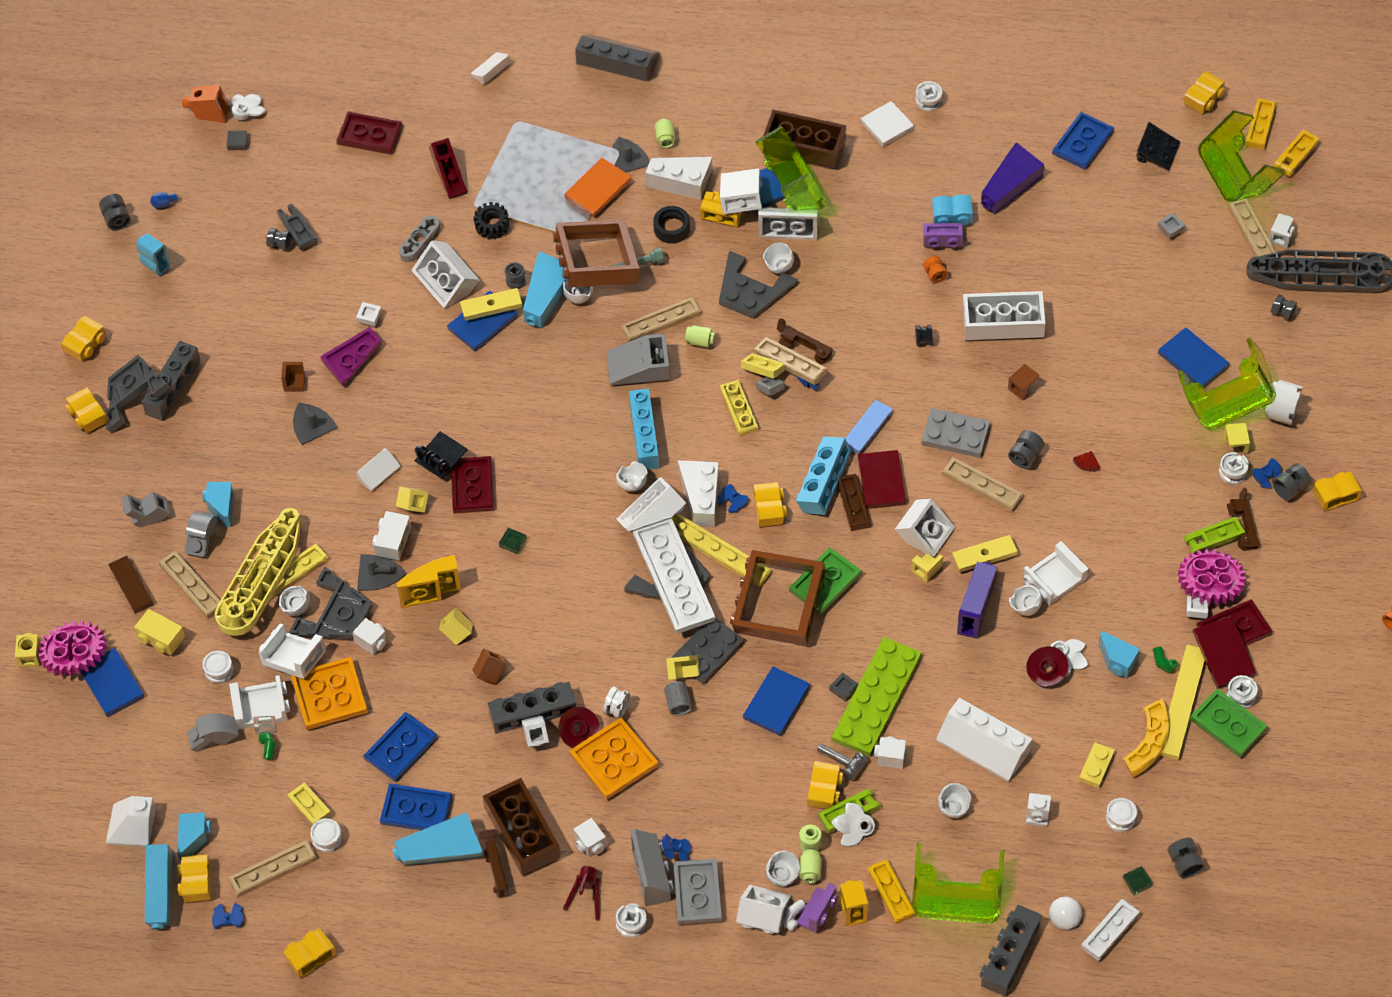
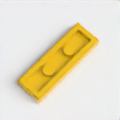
M1258 98L1245 146L1264 150L1277 102Z
M886 859L867 867V871L894 923L898 924L915 917V912L888 860Z

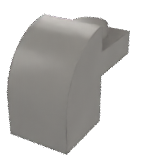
M155 492L150 493L142 500L128 494L121 498L124 513L132 517L133 525L135 526L156 524L171 515L167 498Z
M196 511L191 515L185 532L187 535L185 554L200 557L207 556L209 537L215 535L217 514Z
M220 713L208 714L197 718V725L188 731L191 750L196 752L210 742L225 745L238 736L235 718Z

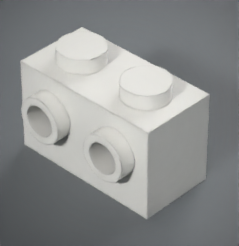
M389 511L385 512L384 518H381L379 521L378 535L374 536L372 542L376 556L400 561L411 529L410 516Z

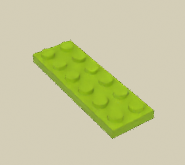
M883 637L831 737V741L870 757L875 744H877L922 656V652Z

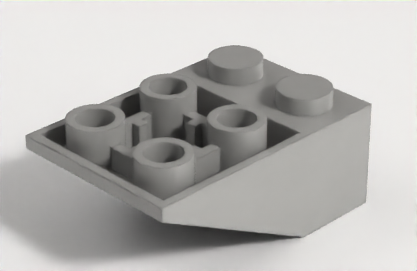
M665 334L645 335L607 351L610 385L670 380Z

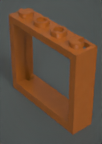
M625 219L556 223V230L552 232L553 242H556V254L560 255L559 266L563 267L562 276L566 278L568 287L638 284L640 268ZM617 237L624 265L574 268L567 240Z
M752 550L750 557L746 558V573L741 577V592L737 594L735 599L736 611L731 614L730 624H732L734 632L807 645L826 574L824 562ZM757 563L813 572L798 630L742 620Z

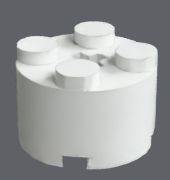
M1283 380L1274 381L1271 389L1273 399L1272 401L1268 400L1265 408V414L1268 415V418L1292 425L1293 422L1290 418L1295 417L1300 401V393L1298 391L1302 392L1303 386Z

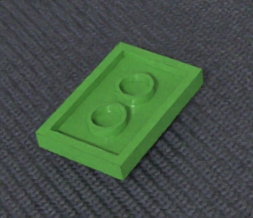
M830 547L816 560L824 562L826 567V574L816 612L820 615L861 575V570ZM805 571L789 587V592L804 603L813 572Z
M1218 688L1190 716V720L1238 757H1241L1267 730L1266 724Z

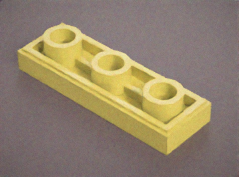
M515 288L460 301V306L464 319L467 321L522 308V302L518 289Z
M739 380L720 385V391L739 436L758 431V425Z
M1010 535L952 552V558L959 573L975 568L977 562L993 563L1017 555V549Z

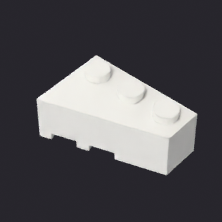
M712 157L651 158L645 173L646 187L701 200L713 171Z
M678 460V474L687 498L693 523L698 526L715 527L719 478L718 462Z

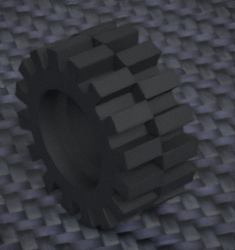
M489 202L488 206L484 203L483 208L479 206L477 208L478 211L475 210V229L478 234H481V237L485 238L487 235V239H491V236L497 239V235L502 237L503 232L507 233L510 222L508 211L503 205L499 206L497 202L493 205V202ZM489 217H497L499 219L497 223L491 225L484 222Z

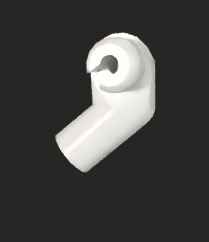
M798 900L787 908L783 919V926L788 928L789 931H794L797 928L798 922L794 919L797 914L805 909L806 904L804 901Z

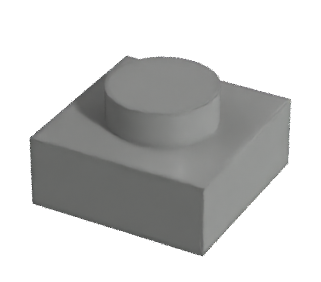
M1174 213L1158 221V227L1169 239L1185 230L1186 225Z
M765 377L756 381V389L770 396L783 390L784 382L776 377L774 379Z

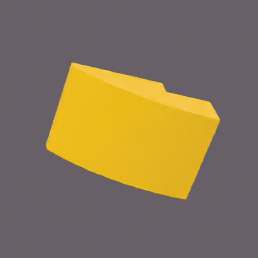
M455 554L424 564L397 583L401 608L442 601L441 593L461 590Z

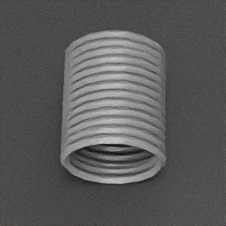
M675 681L665 686L664 692L669 713L675 716L688 713L692 706L686 684L681 681Z

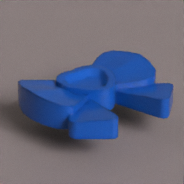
M1272 458L1262 468L1253 469L1252 475L1261 484V488L1270 489L1271 485L1268 478L1271 475L1274 478L1280 475L1281 467L1277 460Z
M732 484L726 485L721 490V495L717 496L719 506L728 499L732 503L728 509L729 513H737L738 510L746 507L749 501L748 496L740 495V493L734 490Z
M668 834L662 837L664 854L670 860L674 858V852H678L681 861H686L689 858L687 854L690 852V844L687 839H672Z
M234 903L231 913L227 912L225 914L222 904L215 907V913L212 916L214 929L232 925L241 928L244 922L241 912L242 907Z

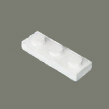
M1121 899L1082 943L1081 949L1099 961L1139 916V911Z

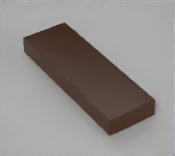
M856 473L841 476L837 486L850 531L871 528Z
M127 555L108 564L134 613L153 605L152 599Z

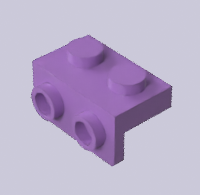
M923 223V247L953 248L963 246L962 223Z
M828 883L825 890L816 888L798 919V925L817 933L820 926L825 924L830 908H833L838 900L836 895L837 886Z

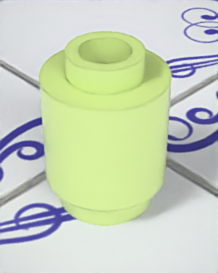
M661 119L654 126L656 140L660 147L670 148L676 140L674 125L668 119Z
M695 325L687 327L685 342H689L690 345L709 348L710 344L714 343L715 333L712 332V328Z
M806 825L800 830L799 845L803 851H818L820 849L821 831L817 826Z
M805 850L800 857L799 878L805 883L813 884L821 879L822 858L818 851Z

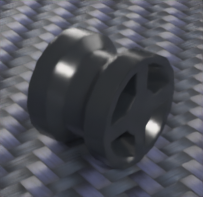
M927 325L926 327L915 326L916 345H921L922 343L933 344L932 325Z

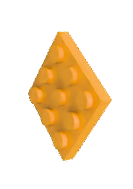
M351 657L315 666L305 679L291 675L306 730L368 713Z
M621 717L569 751V755L606 800L659 766L658 761Z

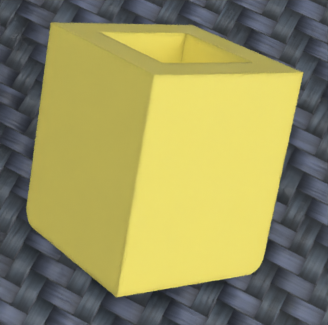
M1246 423L1225 425L1224 441L1228 442L1230 447L1242 446L1243 454H1248L1250 445Z
M400 486L396 506L406 510L425 513L429 493L419 489Z
M925 554L922 558L916 555L911 562V571L925 582H928L943 567V556L938 555L935 559L929 554Z
M455 607L441 619L439 630L455 645H458L471 634L473 624Z
M698 655L666 659L669 680L700 675Z

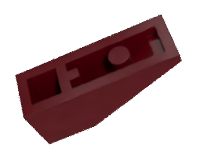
M449 138L431 143L429 150L448 198L467 193Z

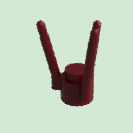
M591 866L581 867L580 874L576 876L575 883L563 910L568 909L579 885L580 895L583 894L585 888L589 889L594 886L595 920H599L600 879L597 878L598 871L596 868Z

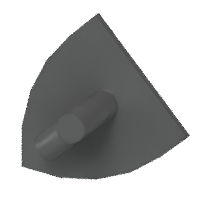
M618 137L614 142L612 148L619 152V158L615 164L617 168L627 173L648 167L650 161L644 150L637 144Z
M298 403L294 412L293 426L301 445L338 428L333 419L322 409L310 404Z
M361 554L357 591H372L389 587L404 577L406 572L391 559Z

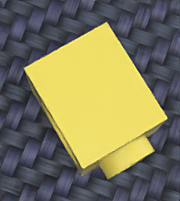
M25 633L24 635L16 636L15 658L19 667L40 666L38 648L41 645L38 634Z

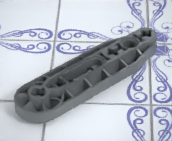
M1286 249L1253 257L1249 260L1246 267L1247 276L1251 280L1261 281L1289 290L1380 292L1389 288L1392 284V275L1383 276L1385 270H1391L1392 272V261L1386 255L1376 252ZM1298 256H1314V258H1298ZM1317 256H1319V257H1334V259L1317 258ZM1337 257H1350L1353 259H1337ZM1277 267L1280 271H1274L1272 268ZM1383 279L1385 285L1381 286L1379 283ZM1284 282H1294V284H1287ZM1298 282H1313L1314 284H1298ZM1318 283H1334V285H1318ZM1337 283L1353 284L1354 286L1337 285Z

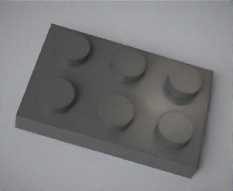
M715 618V621L702 625L671 658L698 655L700 675L694 676V678L704 685L744 643V638Z

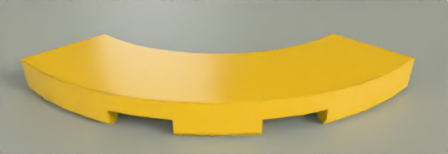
M1162 698L1143 708L1147 718L1146 736L1144 741H1141L1133 752L1123 758L1133 777L1139 775L1154 763L1167 742L1169 716Z

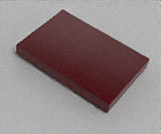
M348 111L336 140L337 145L392 155L403 126L402 121Z
M898 450L858 454L866 509L906 505Z
M491 456L461 458L451 469L453 514L494 511Z
M1252 599L1202 620L1196 625V627H1200L1232 616L1245 647L1271 636L1273 632Z
M1232 616L1192 630L1216 688L1228 685L1231 679L1236 676L1251 677L1256 674Z

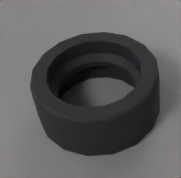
M666 206L658 210L653 217V228L656 237L665 243L683 241L690 232V217L688 213L677 206ZM675 218L680 220L683 226L677 230L668 231L660 227V223L666 219Z

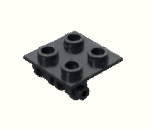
M1148 122L1137 149V160L1144 162V160L1150 159L1169 171L1181 141Z
M439 431L426 447L422 445L415 448L417 458L414 461L440 479H443L468 449Z

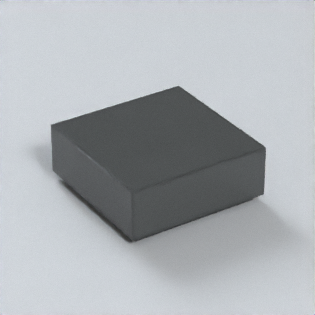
M247 130L228 131L227 150H247Z
M842 672L829 686V690L846 702L859 684Z

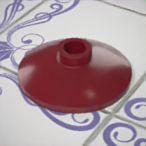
M1052 646L1036 649L1029 656L1026 664L1029 678L1035 684L1043 687H1050L1060 683L1066 677L1069 668L1065 654L1060 649ZM1050 666L1052 667V670L1050 672H1046L1045 668Z
M585 707L568 709L559 721L558 731L560 738L567 746L571 748L576 747L599 732V721L596 715ZM575 724L579 725V730L577 732L574 731Z

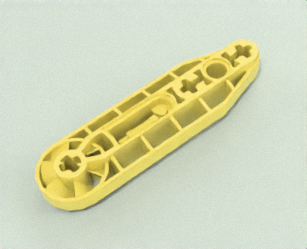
M286 508L283 510L279 517L255 540L216 608V623L223 633L232 636L243 635L251 631L259 620L297 553L301 518L296 509ZM291 545H293L291 552L287 553ZM256 551H258L255 559L252 560L254 554L256 553ZM282 561H285L281 569H278ZM249 567L248 571L244 576L243 573L245 572L246 568ZM273 576H275L276 578L274 579L272 585H269L270 580H272ZM238 582H239L240 584H239L237 590L234 591L236 585H237ZM264 592H267L266 595H265V597H264V599H263L262 601H260V599H261V597L263 596ZM254 612L253 617L246 618L248 615Z

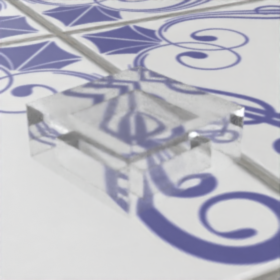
M255 716L253 718L256 734L261 732L277 733L275 716Z

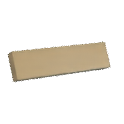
M1244 198L1230 202L1228 208L1254 256L1275 253L1276 251L1248 199Z
M690 297L622 324L621 330L628 342L700 316L701 311L693 297Z
M765 337L754 348L755 354L785 363L786 371L813 385H816L828 373L826 367L768 337Z
M952 457L942 471L943 476L1013 512L1023 498V493Z
M176 551L159 561L161 568L207 619L215 615L220 600Z
M305 840L228 878L237 896L240 897L316 861L317 858L308 840Z

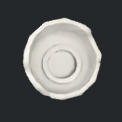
M779 242L766 248L763 259L771 272L780 274L792 267L794 255L787 244Z
M563 282L564 296L572 303L582 304L591 297L593 286L568 287L567 282Z
M632 462L627 468L622 466L619 473L616 474L617 484L628 492L642 489L647 482V467L638 462Z
M1024 585L1015 589L1013 596L1009 597L1011 608L1023 616L1035 614L1043 601L1041 592L1032 585Z
M291 586L280 595L279 606L289 616H299L309 608L310 596L302 586Z
M951 783L942 789L938 797L939 810L949 818H960L966 814L970 807L971 794L967 787L960 783Z
M788 851L774 853L766 865L767 878L773 884L782 887L792 884L800 872L798 858Z
M1060 897L1054 900L1049 909V918L1052 924L1062 930L1076 927L1082 917L1081 906L1071 897Z

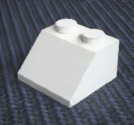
M932 499L915 500L895 530L908 545L934 557L955 526Z
M749 885L740 898L736 923H740L745 928H760L770 934L779 933L791 895Z

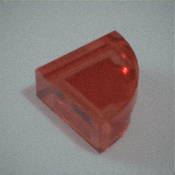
M1092 451L1073 457V462L1078 468L1088 472L1100 471V466Z

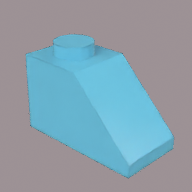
M207 482L206 490H203V502H206L207 508L212 514L218 515V520L226 527H231L234 498L232 483Z
M1102 631L1099 646L1108 670L1117 676L1127 678L1138 660L1140 649Z
M205 813L179 814L177 853L180 862L182 857L192 856L207 842V834L211 833V821H207Z

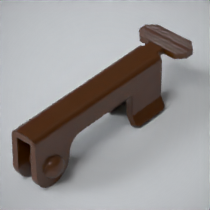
M784 319L778 320L776 329L779 332H783L780 335V344L790 348L794 341H797L815 351L814 359L816 362L825 363L832 354L833 348L787 326Z
M1243 488L1239 494V499H1230L1227 508L1230 516L1241 515L1246 534L1242 535L1238 540V547L1242 550H1256L1260 545L1246 498L1247 488Z
M496 829L481 831L479 838L487 839L484 856L486 862H490L495 885L493 892L497 897H500V892L503 891L504 896H506L508 886L505 882L496 842L493 840L494 837L498 836L499 832Z

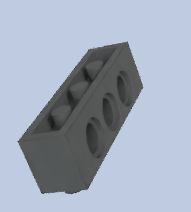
M182 341L178 342L159 373L170 386V389L158 398L151 394L150 389L142 400L145 415L161 421L165 419L200 362L196 346Z
M559 682L550 687L536 688L531 692L516 693L511 697L497 698L492 702H488L489 714L495 734L521 728V720L542 716L544 721L560 718L568 709L576 707L570 682ZM551 699L556 700L555 702H549ZM515 710V712L509 713L508 711Z
M1017 905L1015 911H1010L1006 920L1008 925L1006 929L1002 928L997 940L999 943L997 948L992 947L988 957L990 962L988 966L984 965L981 969L979 977L982 978V987L1006 997L1041 925L1042 914L1021 905ZM1020 929L1023 931V933L1018 934L1015 933L1014 930ZM1011 947L1014 951L1008 952L1005 948ZM1001 965L1004 966L1006 969L998 970L996 966Z

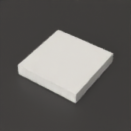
M892 101L867 114L860 120V123L882 147L914 130V125Z

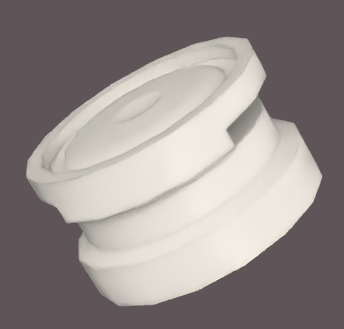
M926 81L917 86L915 102L918 108L923 111H934L940 107L942 103V88L939 84Z
M1237 452L1224 455L1219 466L1220 478L1232 485L1242 483L1247 477L1249 464L1247 458L1244 455H1238Z
M213 651L203 659V670L209 682L222 684L233 676L234 669L231 657L227 653Z
M1236 676L1228 684L1227 696L1244 709L1250 708L1256 700L1257 684L1248 676Z
M613 686L606 697L603 713L606 715L612 714L616 719L622 718L627 710L631 693L626 690L620 691L616 686Z
M1125 798L1112 800L1107 807L1105 818L1109 828L1120 833L1131 830L1136 820V806L1132 801Z
M324 818L313 824L310 835L316 850H320L322 853L334 852L335 848H339L342 843V835L336 821Z
M635 903L621 906L616 913L617 931L626 938L640 936L646 928L645 910Z

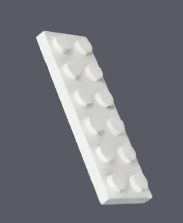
M672 518L632 530L635 541L676 634L715 621L713 610Z

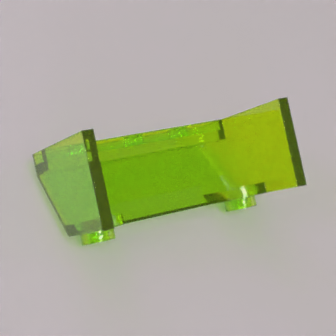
M1233 110L1198 147V154L1223 198L1229 202L1248 199L1267 192L1286 173L1284 169L1265 164L1253 177L1251 176L1238 152L1245 144V136L1242 130L1254 119V116Z
M782 126L755 141L766 158L763 161L768 171L773 170L782 186L780 190L785 197L783 201L788 209L793 208L794 211L822 210L828 206L806 162Z
M1251 338L1246 340L1252 356L1245 358L1239 366L1241 376L1206 392L1200 383H1194L1182 370L1178 371L1185 397L1199 422L1206 430L1212 431L1271 404L1276 398V391L1263 351Z
M917 843L912 901L915 915L919 918L991 924L996 922L1000 915L1005 850H1000L998 869L985 870L981 874L980 884L936 880L937 872L935 867L928 863H920L921 843Z

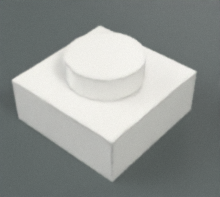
M362 302L356 316V321L376 326L382 312L381 306Z
M1187 596L1186 617L1207 619V600L1199 603L1198 597L1192 600V596Z

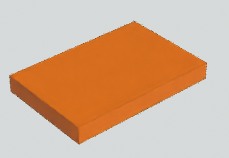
M601 158L564 195L567 200L595 217L631 181V176L604 158Z

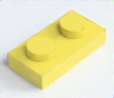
M752 353L741 361V368L751 373L761 374L767 378L774 379L785 371V363Z
M1095 742L1080 774L1079 781L1099 788L1115 750Z
M305 782L287 795L288 799L312 826L318 820L328 818L331 815L330 810Z

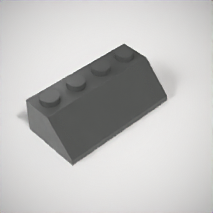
M586 34L581 36L575 49L576 64L647 82L659 56V51Z

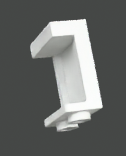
M759 169L721 174L720 200L723 214L762 209L760 198L762 180Z
M1061 541L1055 545L1054 552L1032 568L1028 566L1023 568L1022 579L1026 585L1036 587L1041 592L1043 601L1050 606L1086 581L1089 569Z
M281 623L259 648L262 665L305 679L326 652L323 636L315 634L312 640H308L286 632L285 625Z
M280 675L275 676V682L239 688L238 682L229 684L237 730L288 721L287 712H290L289 701L284 700L287 688L286 683L281 682Z

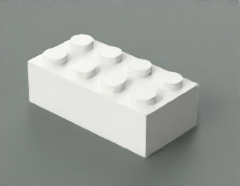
M1042 291L963 294L962 313L965 340L1044 337L1046 323Z

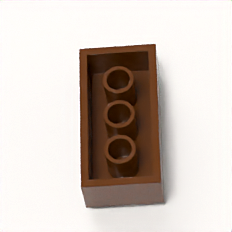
M772 109L762 137V153L836 169L846 141V125Z
M522 778L483 795L484 808L522 876L561 858L560 846Z

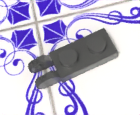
M293 204L288 205V211L291 214L288 217L282 209L277 210V214L287 231L291 232V237L300 251L318 243L317 237Z

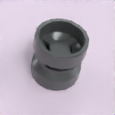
M270 228L266 239L267 247L274 248L277 246L282 250H287L291 242V232L286 230L281 232L276 228Z
M513 262L505 267L506 284L511 289H520L525 285L524 267L520 263Z
M1278 295L1272 305L1271 313L1275 315L1280 314L1284 319L1290 320L1296 310L1297 302L1293 300L1288 301L1284 296Z

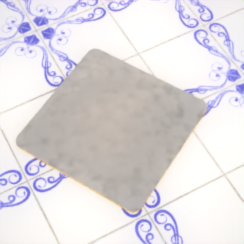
M516 122L513 124L474 201V206L476 209L479 206L483 208L484 203L488 206L489 202H493V205L497 202L499 206L503 205L507 209L509 219L551 232L556 230V223L588 221L591 215L567 200L564 194L599 159L604 158L615 166L619 158V152L611 147L528 123Z

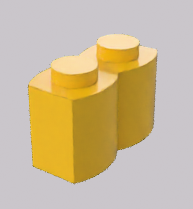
M1207 71L1203 72L1196 83L1186 92L1184 104L1201 114H1204L1207 110L1210 111L1215 104V100L1217 98L1220 99L1225 93V81Z
M83 316L73 330L63 339L61 343L63 352L81 362L86 358H90L94 347L101 344L106 337L104 326Z
M87 387L66 398L67 405L65 408L70 416H75L76 419L74 421L80 430L83 429L88 433L108 422L106 414Z
M1339 472L1333 478L1317 480L1312 492L1322 510L1328 511L1341 505L1356 502L1361 498L1362 489L1352 472Z
M778 482L753 485L759 527L783 524L784 518H787L786 505L782 506L781 500H784L783 488H779Z
M814 761L807 806L828 809L834 806V804H838L840 792L836 791L837 785L842 784L843 779L840 765Z
M208 854L182 857L181 864H178V876L182 877L181 883H178L179 896L183 897L185 903L211 900V869Z
M320 928L307 932L302 940L290 943L283 952L285 960L299 978L306 976L317 966L326 963L336 955L335 947Z

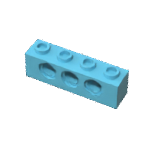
M649 389L629 391L638 463H642L647 467V470L659 469Z
M823 436L821 443L817 447L814 460L811 462L809 472L804 478L801 491L797 495L796 502L803 513L825 515L851 453V448L845 438Z

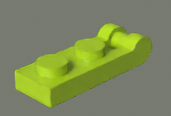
M1235 516L1191 532L1184 537V541L1187 545H1190L1191 553L1196 555L1197 550L1203 553L1205 549L1209 550L1239 539L1245 534V531ZM1201 539L1202 543L1198 544L1197 540Z
M865 789L818 813V818L830 834L837 830L832 825V821L836 817L846 814V803H855L861 806L866 815L877 812L881 805L877 800H874L872 791ZM863 801V802H866L867 804L863 806V805L861 804V802Z

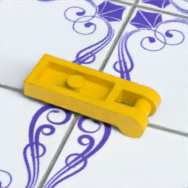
M1303 129L1276 160L1273 168L1278 171L1282 170L1286 176L1291 177L1297 167L1319 143V138Z

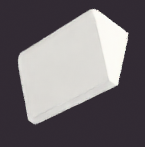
M496 52L470 73V76L482 85H485L510 64L509 55Z
M385 448L357 471V479L372 492L401 468V465Z

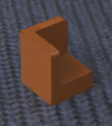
M283 362L281 380L284 392H304L305 371L303 362Z
M1024 364L1009 377L1008 390L1023 401L1028 396L1029 386L1039 378V374Z
M483 648L473 667V672L478 679L496 684L507 663L501 655Z

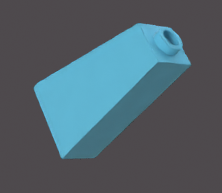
M540 251L537 254L523 307V316L527 324L542 328L563 296V282L567 281L562 276L563 267L559 266V259Z
M467 812L394 841L396 848L392 849L396 860H401L403 866L484 856Z
M168 844L146 845L145 923L154 930L164 929V926H170L174 851Z

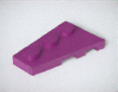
M369 327L320 356L321 361L338 382L344 386L380 347L381 339Z

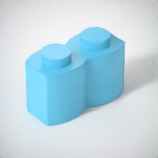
M970 195L938 196L932 198L934 223H962V226L973 223Z
M148 233L141 236L137 240L136 245L137 251L140 253V262L155 274L161 276L170 267L167 247Z

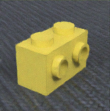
M150 609L145 612L134 626L137 639L143 644L148 643L154 646L160 653L165 652L172 655L185 638L181 625Z

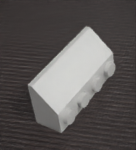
M958 698L948 712L936 738L938 743L1007 782L1011 780L1030 753L1032 738L961 698Z

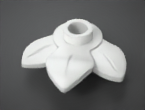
M238 94L231 100V105L233 106L232 114L238 120H245L249 116H260L266 112V109L259 106L261 97L256 94H250L246 97Z
M1070 639L1066 642L1055 641L1050 645L1060 649L1067 657L1069 668L1066 676H1069L1071 669L1080 670L1087 667V660L1080 653L1085 643L1077 639Z
M846 803V814L836 817L832 821V825L838 831L844 833L840 844L843 846H853L858 844L863 836L873 832L875 823L869 815L864 814L861 806L855 803ZM863 821L868 823L866 829H861L860 827Z

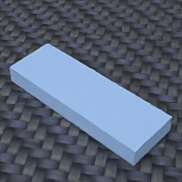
M877 400L872 403L845 438L852 451L861 454L892 414V408Z

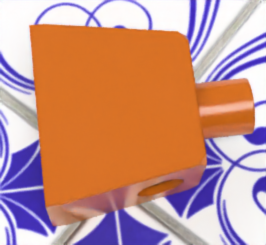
M220 85L194 87L190 97H183L182 99L183 108H191L197 119L226 123L231 108Z

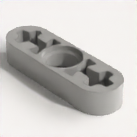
M435 216L425 217L400 246L399 252L403 261L412 262L416 260L439 232V220ZM418 236L425 238L422 242L414 240Z

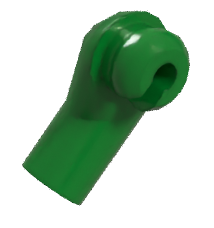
M1162 647L1153 648V655L1158 668L1167 673H1172L1178 668L1177 660L1165 658Z
M261 732L259 734V742L265 744L263 759L273 760L275 752L273 735L270 732Z

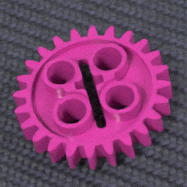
M1205 549V553L1197 550L1196 555L1190 553L1189 558L1184 557V562L1180 563L1178 583H1181V589H1186V595L1192 593V600L1198 597L1199 603L1207 600L1208 605L1211 604V601H1214L1216 605H1219V601L1227 604V599L1234 601L1235 596L1239 597L1240 592H1243L1246 582V571H1243V565H1238V559L1231 560V554L1224 556V551L1218 554L1216 549L1212 553L1208 549Z
M74 620L71 625L65 622L64 627L61 628L57 625L56 631L49 630L51 635H44L45 641H41V647L38 648L40 661L43 667L47 668L48 672L53 671L54 675L60 672L62 677L69 673L70 677H72L74 672L81 675V670L84 669L88 672L89 666L96 667L95 661L101 662L100 656L105 655L104 650L107 649V642L102 630L98 629L97 625L92 627L91 622L85 625L83 620L76 624Z

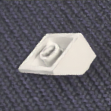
M130 796L113 804L106 844L146 847V845H149L156 813L153 798Z

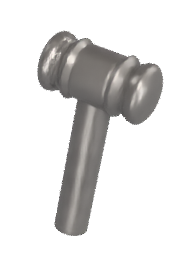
M820 744L817 748L818 752L846 766L843 770V775L848 780H855L861 769L868 762L866 755L861 752L855 753V756L850 759L823 744Z

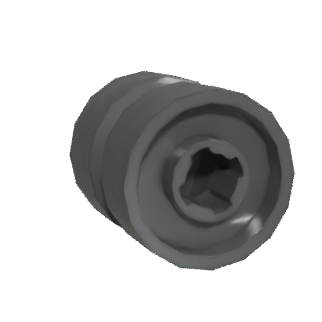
M110 194L101 199L99 208L110 230H121L130 224L131 217L121 195Z
M1022 431L1008 453L1010 461L1020 468H1030L1036 456L1044 447V441L1038 434L1032 431Z
M1295 463L1285 470V473L1283 472L1274 478L1272 485L1276 493L1282 499L1288 501L1296 496L1299 491L1311 485L1312 481L1307 470L1302 465Z
M1192 838L1180 839L1168 847V854L1175 863V868L1180 878L1193 877L1205 869L1206 865L1201 855L1197 853L1198 849Z

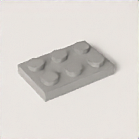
M931 408L921 445L980 458L990 421Z
M717 859L673 862L678 925L722 922Z

